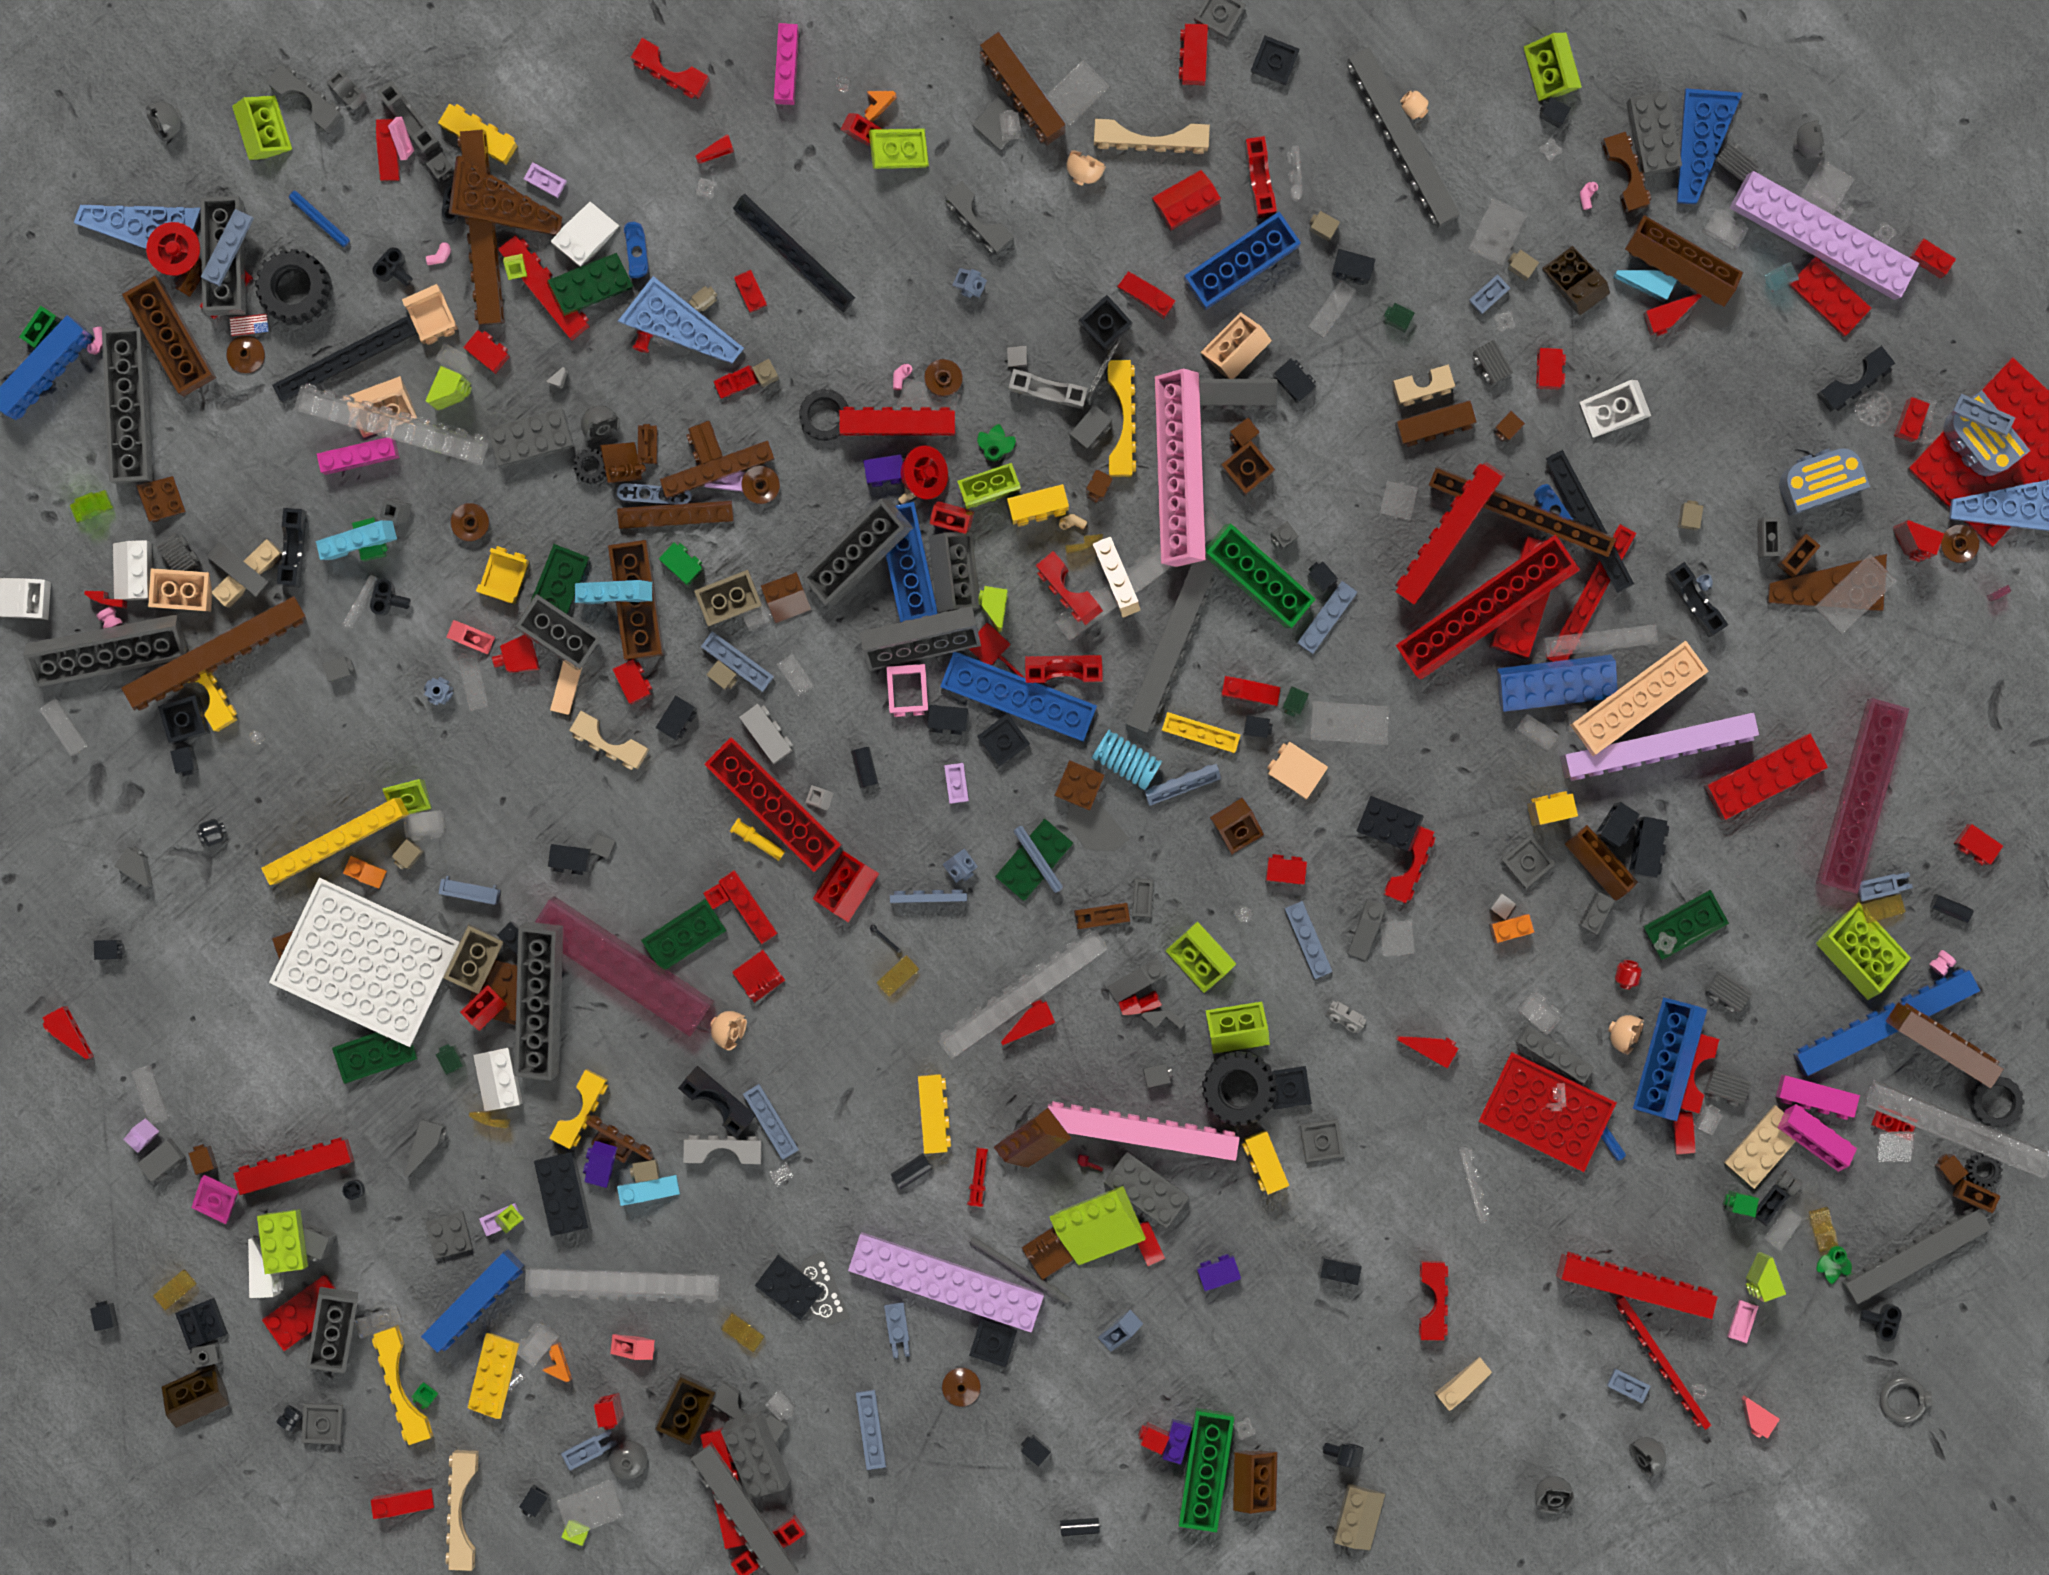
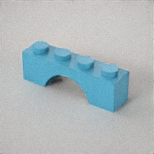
M381 520L318 540L316 545L320 560H334L360 548L381 545L397 540L393 521Z
M631 580L575 583V603L604 604V602L652 601V582Z

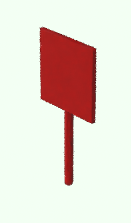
M987 622L978 631L981 646L969 648V650L979 660L989 665H992L999 658L1016 675L1025 678L1002 656L1003 652L1011 644Z

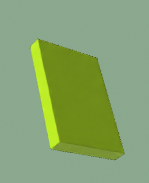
M876 129L869 131L873 169L927 168L929 166L925 129Z

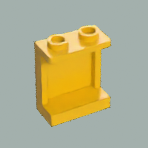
M499 546L496 549L491 548V554L481 584H478L476 592L515 605L530 561L525 559L526 556L515 552L514 555L507 553V549Z

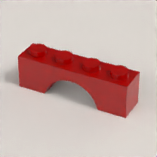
M642 38L631 56L634 62L633 65L642 71L644 68L650 71V75L657 80L662 78L667 81L666 84L675 90L676 88L681 89L686 97L699 99L710 81L708 75L692 66L682 72L667 70L660 62L661 51L659 47Z
M1265 136L1248 138L1245 140V150L1256 218L1270 217L1276 214L1277 208L1270 180Z
M1054 551L1036 565L1039 570L1037 575L1043 582L1048 581L1050 584L1048 588L1054 595H1060V602L1066 609L1068 607L1071 608L1073 611L1071 615L1077 622L1081 620L1086 625L1103 612L1099 603L1088 591L1073 593L1065 588V578L1069 570Z
M1102 655L1025 656L1026 683H1045L1051 678L1061 676L1075 677L1083 682H1103Z
M1420 826L1411 848L1413 859L1409 870L1401 876L1390 877L1383 895L1402 903H1406L1407 900L1411 901L1414 894L1412 887L1414 882L1418 883L1422 874L1419 872L1420 867L1426 864L1429 856L1426 854L1428 847L1432 848L1436 839L1433 836L1434 831Z
M1703 1034L1700 1035L1681 1109L1700 1113L1704 1094L1695 1085L1694 1073L1702 1061L1715 1058L1720 1039Z
M1420 1261V1281L1429 1285L1435 1296L1432 1310L1426 1316L1419 1318L1420 1340H1444V1336L1448 1334V1325L1444 1324V1316H1448V1305L1445 1304V1297H1448V1285H1445V1277H1448V1266H1445L1444 1261Z
M794 1515L772 1532L782 1547L785 1548L805 1535L806 1529L797 1516ZM749 1549L731 1562V1566L738 1575H750L760 1567L756 1560L758 1558L755 1552L751 1553Z

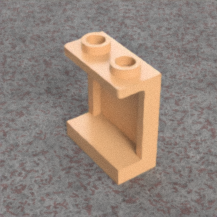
M437 284L402 299L419 334V339L423 344H433L438 341L437 338L443 335L444 337L451 336L455 333L454 330L458 329L444 295Z
M1288 742L1287 745L1283 743L1277 752L1280 756L1276 761L1273 759L1267 767L1270 770L1268 775L1283 783L1306 800L1328 767L1293 743Z

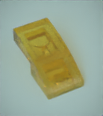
M1103 534L1084 536V544L1065 545L1066 555L1079 553L1093 547L1094 543L1103 540Z
M1901 894L1862 904L1866 923L1906 912Z
M906 955L876 983L890 997L919 968Z
M469 1112V1117L482 1124L499 1128L510 1127V1119H491V1112Z
M1828 1207L1809 1211L1819 1251L1822 1252L1831 1249L1833 1246H1839Z
M184 1269L155 1293L153 1297L164 1310H167L197 1283Z
M733 1312L721 1326V1330L735 1338L752 1352L756 1350L765 1337Z

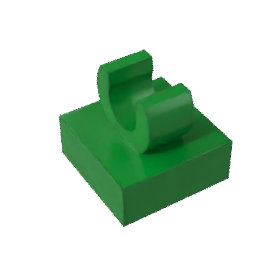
M423 1382L412 1395L413 1403L417 1401L422 1405L421 1409L428 1408L439 1393Z

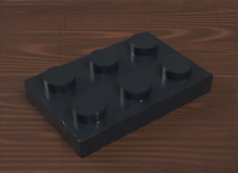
M1370 796L1357 832L1410 852L1424 816Z
M779 1254L755 1284L758 1289L800 1321L824 1290V1288Z

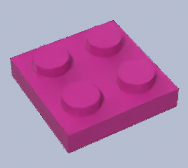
M204 1175L200 1180L191 1208L226 1224L230 1219L239 1191Z

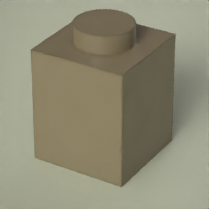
M1320 211L1318 215L1314 214L1309 222L1311 228L1309 231L1330 242L1340 222Z
M1520 250L1518 254L1514 252L1507 262L1510 265L1507 269L1524 281H1527L1539 262Z
M769 359L752 367L762 387L779 379Z
M1688 500L1687 503L1681 505L1678 528L1700 529L1703 506L1698 505L1699 502Z
M719 660L706 674L725 690L727 688L731 689L738 681L735 679L738 675Z
M406 839L392 857L395 859L394 863L402 870L404 867L410 869L424 851L410 839Z
M657 1159L635 1162L632 1164L633 1167L630 1168L631 1178L635 1179V1183L660 1178Z

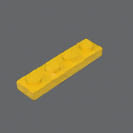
M1169 712L1166 714L1161 730L1235 753L1240 739V734Z

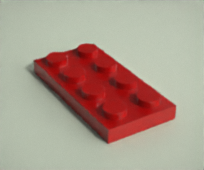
M1816 256L1789 284L1798 295L1843 337L1872 309Z
M326 1274L262 1319L283 1351L312 1332L319 1288L336 1289Z

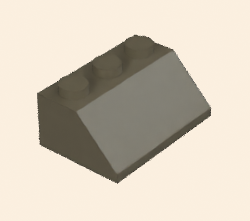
M748 570L694 591L708 627L762 606Z
M468 924L443 978L479 994L503 941Z
M1348 1483L1333 1536L1334 1543L1353 1549L1370 1550L1385 1493Z

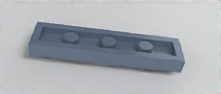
M237 209L234 210L201 275L202 279L220 287L254 220L252 216Z
M1341 581L1297 644L1313 654L1357 594V591Z
M714 632L710 633L701 646L762 692H764L774 678L773 675Z
M1217 764L1207 765L1196 772H1189L1180 778L1170 779L1164 784L1152 786L1145 790L1148 804L1151 806L1220 780V772Z
M932 890V894H925V891H913V895H905V891H894V895H890V903L967 901V893H963V890H951L952 894H944V890Z
M1303 901L1284 908L1314 979L1333 972Z
M758 1084L743 1093V1096L756 1114L757 1119L782 1160L798 1151V1146L761 1085Z
M875 1389L856 1392L866 1469L886 1467Z

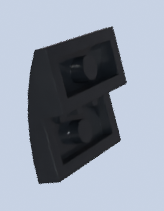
M215 1298L175 1313L188 1349L228 1334Z

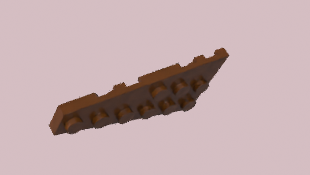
M456 156L449 214L556 236L561 230L562 216L534 202L532 198L519 193L515 188L493 175L485 173L476 165L465 161L461 156Z
M1887 554L1769 583L1767 603L1883 611Z

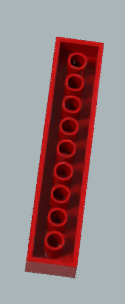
M1555 534L1396 644V647L1416 677L1422 680L1577 573L1580 568Z

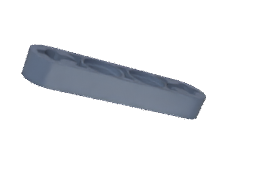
M626 483L620 485L617 489L618 497L625 502L674 505L689 504L692 500L690 491H686L685 495L688 496V499H684V502H681L680 498H674L675 502H671L673 496L669 497L666 501H662L659 499V493L663 490L662 486ZM627 487L630 492H635L634 488H637V499H633V494H628L627 497L624 498V495L621 494V491H624ZM642 489H648L650 491V497L647 499H642L640 497V491Z

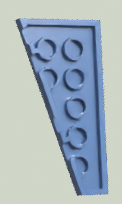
M80 205L74 223L146 249L150 234L164 223L179 222L195 231L201 215V208Z
M654 276L617 321L731 364L744 349Z
M2049 480L1951 500L1949 519L2049 531Z

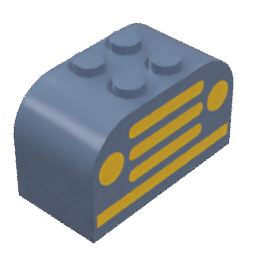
M1982 390L1970 397L1997 409ZM1950 413L1945 419L1944 432L1951 442V448L1955 452H1959L1963 457V463L1967 467H1971L1979 475L1993 476L2008 469L2030 451L2012 427L2008 435L2003 438L2001 434L1956 414L1951 415Z
M1829 448L1815 454V457H1812V455L1802 457L1796 461L1797 464L1782 474L1779 482L1780 491L1789 516L1853 495L1870 487L1859 456L1849 449L1830 451Z

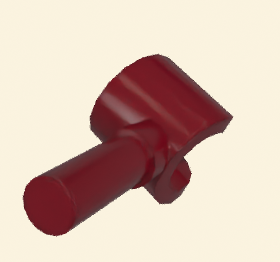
M1078 1155L1077 1163L1079 1165L1102 1172L1103 1167L1088 1162L1089 1156Z

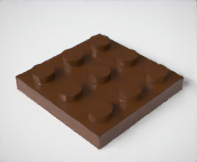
M495 960L480 992L489 985L507 1003L492 1019L516 1025L517 965ZM471 992L469 1003L478 995L477 993Z

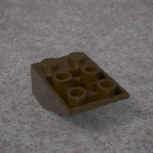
M1571 246L1542 268L1566 302L1579 316L1610 294L1608 282L1574 246Z

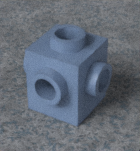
M960 268L952 286L961 291L960 294L967 298L972 296L980 298L987 280L981 277V273L974 269L966 270Z
M439 677L438 680L432 678L431 681L428 680L424 687L426 691L424 695L429 697L427 701L437 706L439 703L445 705L446 702H449L453 695V687L448 685L449 681L442 677ZM439 687L440 692L438 694H435V689Z
M965 849L942 864L956 883L961 879L964 881L968 880L974 875L972 871L978 867Z

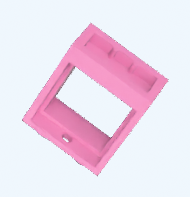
M925 664L887 667L890 714H894V717H903L905 713L913 712V716L925 715V711H928ZM921 674L923 706L894 708L892 675Z

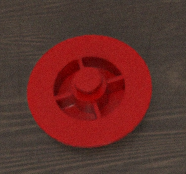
M168 222L158 226L150 234L146 245V253L151 265L159 272L171 276L181 275L192 269L198 261L200 242L195 232L187 225L179 222Z
M919 446L911 450L901 467V479L905 487L916 497L933 499L939 496L946 487L948 467L944 457L938 450L931 446Z

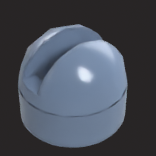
M1709 574L1701 575L1696 579L1701 590L1707 591L1713 585L1712 577Z

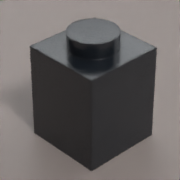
M1551 97L1548 102L1544 101L1539 110L1542 112L1540 118L1560 129L1571 107Z
M1323 561L1320 564L1315 562L1308 569L1310 573L1307 576L1321 592L1325 591L1338 579Z
M1247 715L1243 735L1266 739L1272 733L1273 724L1270 723L1268 718Z
M193 747L170 751L176 774H182V777L193 775V771L199 770Z
M122 940L94 941V960L122 959V955L125 953Z
M107 1300L95 1303V1307L90 1308L94 1331L118 1326L114 1303L108 1304Z
M1034 1434L1031 1437L1027 1436L1020 1444L1022 1446L1021 1452L1038 1467L1051 1453V1449Z
M533 1485L519 1506L522 1509L521 1512L528 1517H536L550 1494Z

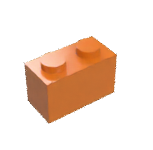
M1529 914L1489 924L1494 943L1534 933Z

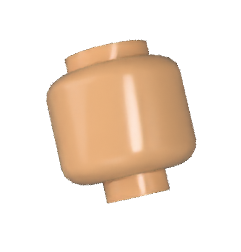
M1408 91L1400 100L1405 114L1411 119L1418 117L1421 119L1428 112L1429 101L1418 91Z

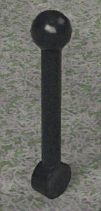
M876 925L870 926L871 932L878 934L899 954L902 952L900 948L877 929Z

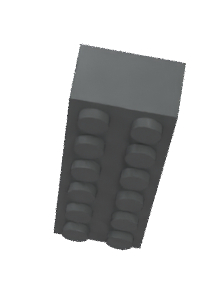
M239 196L200 198L202 273L234 210L237 209L244 213V202ZM244 239L220 287L202 279L203 312L207 316L246 314Z
M880 499L802 578L824 605H835L913 527L890 499Z
M972 606L962 607L949 612L944 611L936 615L923 616L914 620H905L896 624H887L874 629L869 628L859 632L869 671L981 646Z

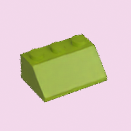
M1552 33L1524 46L1539 101L1565 95L1582 87L1567 33Z
M275 95L244 97L232 106L249 160L266 159L292 150Z
M440 366L425 401L438 411L462 402L465 397L469 396L472 389L470 387L471 383L463 375Z
M1012 463L957 481L966 509L977 507L978 505L1021 491V486Z
M984 586V590H980L979 605H982L983 612L996 630L1002 632L1008 590Z
M1198 921L1165 950L1204 993L1236 965L1234 960Z
M1262 1002L1205 1010L1213 1054L1270 1045L1268 1025Z
M1762 1252L1757 1253L1746 1277L1747 1283L1745 1286L1748 1294H1752L1753 1297L1763 1302L1786 1295L1773 1257Z

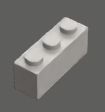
M756 704L739 718L771 762L776 764L793 751L790 748L793 744L787 736L782 737L779 732L782 729L776 721L771 722L768 717L770 712L764 705L761 707L759 704Z

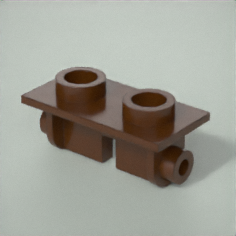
M198 258V261L188 271V274H181L175 283V289L188 297H191L202 279V259Z
M650 424L638 425L637 463L657 464V426Z

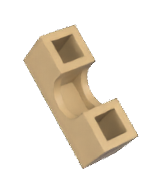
M1449 364L1430 370L1428 372L1430 385L1424 388L1418 387L1414 383L1412 375L1394 380L1392 386L1398 405L1403 404L1406 407L1415 404V400L1418 399L1427 401L1440 393V396L1452 393L1451 390L1454 389L1455 384Z

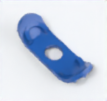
M628 222L624 226L629 261V277L640 278L648 273L645 234L641 224ZM636 246L642 249V254L639 257L632 255V250Z
M1545 484L1535 490L1534 497L1543 509L1550 511L1551 506L1558 505L1561 508L1559 515L1573 520L1550 485Z

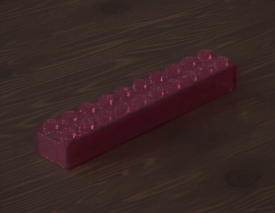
M1875 698L1867 699L1816 884L1851 894H1858L1909 708Z
M555 896L548 900L535 923L563 926L564 955L689 1037L695 1033L714 1003L712 999L668 970L658 966L653 960Z

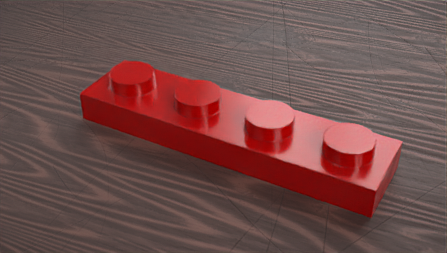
M735 870L719 880V883L761 944L778 934Z

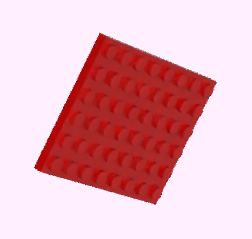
M2013 357L1985 385L1982 391L1997 410L2015 417L2011 427L2030 451L2008 469L1993 476H1982L1963 463V457L1959 452H1955L1951 448V442L1943 430L1908 468L1916 478L1949 508L1953 499L2049 480V390ZM1964 521L1991 547L2011 528V526Z

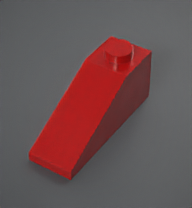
M848 113L840 130L855 140L871 147L869 131L882 128L857 113Z
M376 119V143L380 181H400L399 155L388 127L394 119Z
M1129 271L1117 286L1163 320L1176 302L1160 289Z
M1695 294L1643 313L1650 336L1656 334L1658 337L1668 333L1667 330L1702 295Z
M1225 676L1221 696L1277 706L1281 687Z
M1040 999L1031 1003L1032 1007L1025 1012L1001 1041L1002 1046L1056 1023L1047 1001L1042 1002Z
M63 1006L42 1017L44 1020L43 1027L48 1033L50 1032L52 1036L83 1058L91 1059L94 1057L68 1006Z
M1396 1037V1040L1447 1069L1459 1049L1455 1046L1456 1042L1447 1037L1445 1040L1427 1037Z
M432 1488L374 1496L371 1499L373 1519L393 1517L434 1508Z

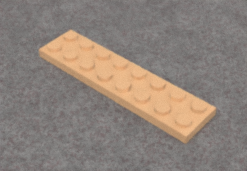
M1684 641L1570 726L1592 756H1595L1709 671L1687 641Z

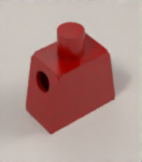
M525 635L500 646L502 654L492 657L495 668L505 665L506 671L509 673L540 670L533 641Z

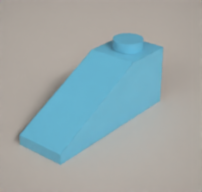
M1617 270L1613 278L1663 303L1668 299L1677 279L1665 275L1662 271Z
M677 1175L639 1183L623 1184L617 1187L621 1206L680 1194Z

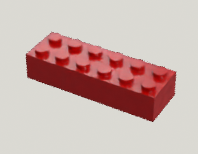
M1529 536L1526 537L1518 560L1544 543V541ZM1550 591L1495 628L1489 647L1524 659L1529 658Z
M1810 733L1705 785L1704 788L1720 819L1726 820L1827 769L1828 766Z

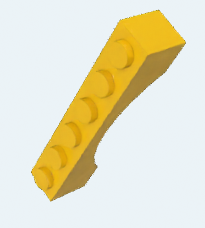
M1110 360L1107 365V380L1119 398L1123 413L1121 437L1115 449L1109 455V476L1132 477V472H1136V460H1132V453H1136V442L1132 441V434H1135V422H1132L1131 415H1135V403H1131V396H1135V384H1131V377L1135 376L1134 365H1131V360Z
M399 1325L374 1333L372 1343L374 1348L378 1349L380 1355L378 1356L379 1365L381 1368L384 1367L386 1373L384 1380L386 1385L390 1386L392 1392L390 1393V1399L392 1404L396 1405V1418L398 1423L402 1424L403 1430L401 1433L404 1441L411 1445L431 1438L433 1431L428 1417L410 1402L401 1385L399 1360L404 1341Z

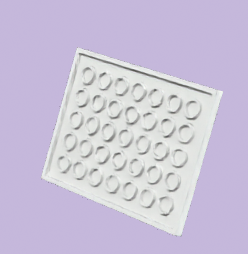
M319 878L269 983L411 1047L459 941Z

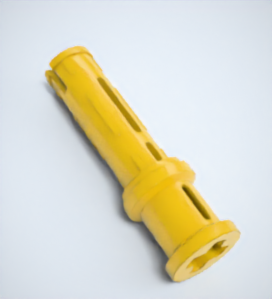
M738 818L729 832L736 833L743 838L744 842H751L778 861L782 858L785 850L755 832L754 827L747 826Z

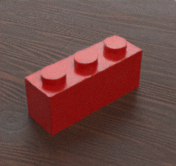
M1185 24L1184 29L1180 30V41H1184L1183 48H1180L1179 60H1183V67H1179V79H1182V85L1205 86L1208 24Z
M619 1393L600 1397L594 1404L598 1428L603 1427L604 1430L615 1428V1425H618V1422L624 1416Z

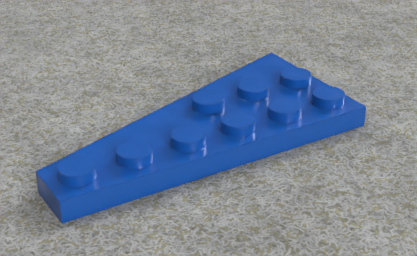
M1685 89L1680 146L1682 166L1678 174L1676 203L1696 205L1705 181L1743 93Z

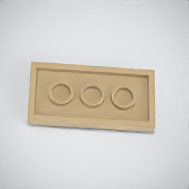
M1776 1105L1771 1108L1724 1162L1753 1189L1796 1142L1777 1128L1784 1112Z

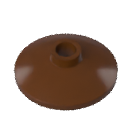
M240 336L229 344L226 353L227 361L239 373H252L263 364L265 350L261 342L256 338ZM243 350L247 351V355L245 357L241 356V352Z
M939 359L927 367L924 380L927 388L933 394L949 396L959 390L963 375L956 363L947 359ZM944 377L947 381L943 383L940 381V378Z
M755 466L744 474L741 487L743 494L748 500L756 504H765L777 496L780 482L777 474L772 469L766 466ZM758 482L763 484L762 489L757 488L756 484Z
M463 504L456 508L451 516L452 531L461 540L476 541L482 538L488 530L489 517L486 511L477 504ZM474 520V525L468 526V521Z
M1954 525L1944 532L1941 549L1949 560L1956 563H1964L1973 559L1977 554L1980 544L1976 532L1969 526ZM1956 541H1959L1961 543L1960 548L1956 547Z
M953 1369L943 1380V1395L948 1402L955 1406H968L980 1394L981 1385L979 1378L970 1369ZM964 1385L965 1390L959 1391L957 1387Z

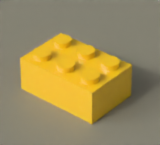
M1063 484L1007 498L1013 525L1017 524L1018 527L1028 525L1029 521L1035 519L1036 522L1047 520V516L1050 515L1055 517L1064 516L1066 511H1069V504Z
M1567 791L1551 794L1550 799L1548 795L1531 799L1532 803L1527 804L1532 826L1578 816L1573 794H1567Z
M1262 1130L1243 1138L1245 1141L1242 1144L1246 1155H1250L1252 1161L1249 1163L1255 1174L1258 1173L1260 1177L1257 1179V1182L1262 1192L1265 1191L1269 1195L1288 1187L1289 1183L1267 1131Z

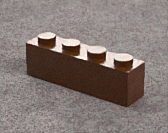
M1466 401L1397 421L1395 426L1401 446L1412 447L1417 445V441L1425 439V442L1435 440L1436 436L1441 434L1446 437L1455 434L1454 431L1461 429L1462 432L1473 429L1472 425H1475L1477 421L1471 401Z
M1588 825L1576 832L1565 843L1567 848L1615 901L1629 893L1638 883Z

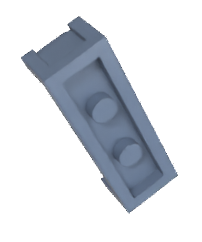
M1960 394L1951 412V415L1956 414L2001 434L2003 438L2008 435L2015 420V417L1964 394Z
M446 876V879H441L438 894L498 905L501 890L497 889V885L489 888L450 880V876Z

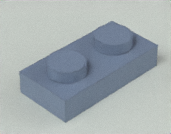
M1497 274L1469 299V302L1482 315L1508 292L1510 287Z
M1614 1368L1606 1385L1640 1403H1643L1651 1387Z

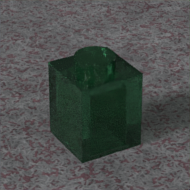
M1394 303L1392 307L1388 306L1384 317H1386L1384 323L1405 333L1415 312Z
M1291 686L1281 709H1284V713L1291 717L1299 716L1309 693Z
M446 1044L439 1048V1053L435 1054L446 1075L466 1066L456 1045L450 1046Z

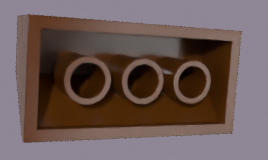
M1046 1108L1008 1134L994 1146V1149L1004 1162L1029 1168L1065 1144L1071 1137L1050 1109Z

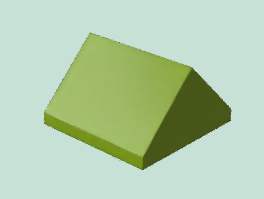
M423 779L383 788L386 800L389 801L393 798L401 797L409 814L431 809L425 780Z

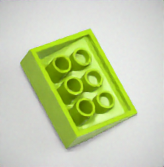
M1857 902L1816 942V945L1867 1000L1880 994L1911 959L1860 902Z
M1124 1186L1057 1211L1049 1217L1057 1236L1078 1265L1146 1240Z

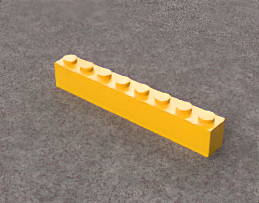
M401 797L393 798L261 869L269 885L278 884L408 816L409 813Z

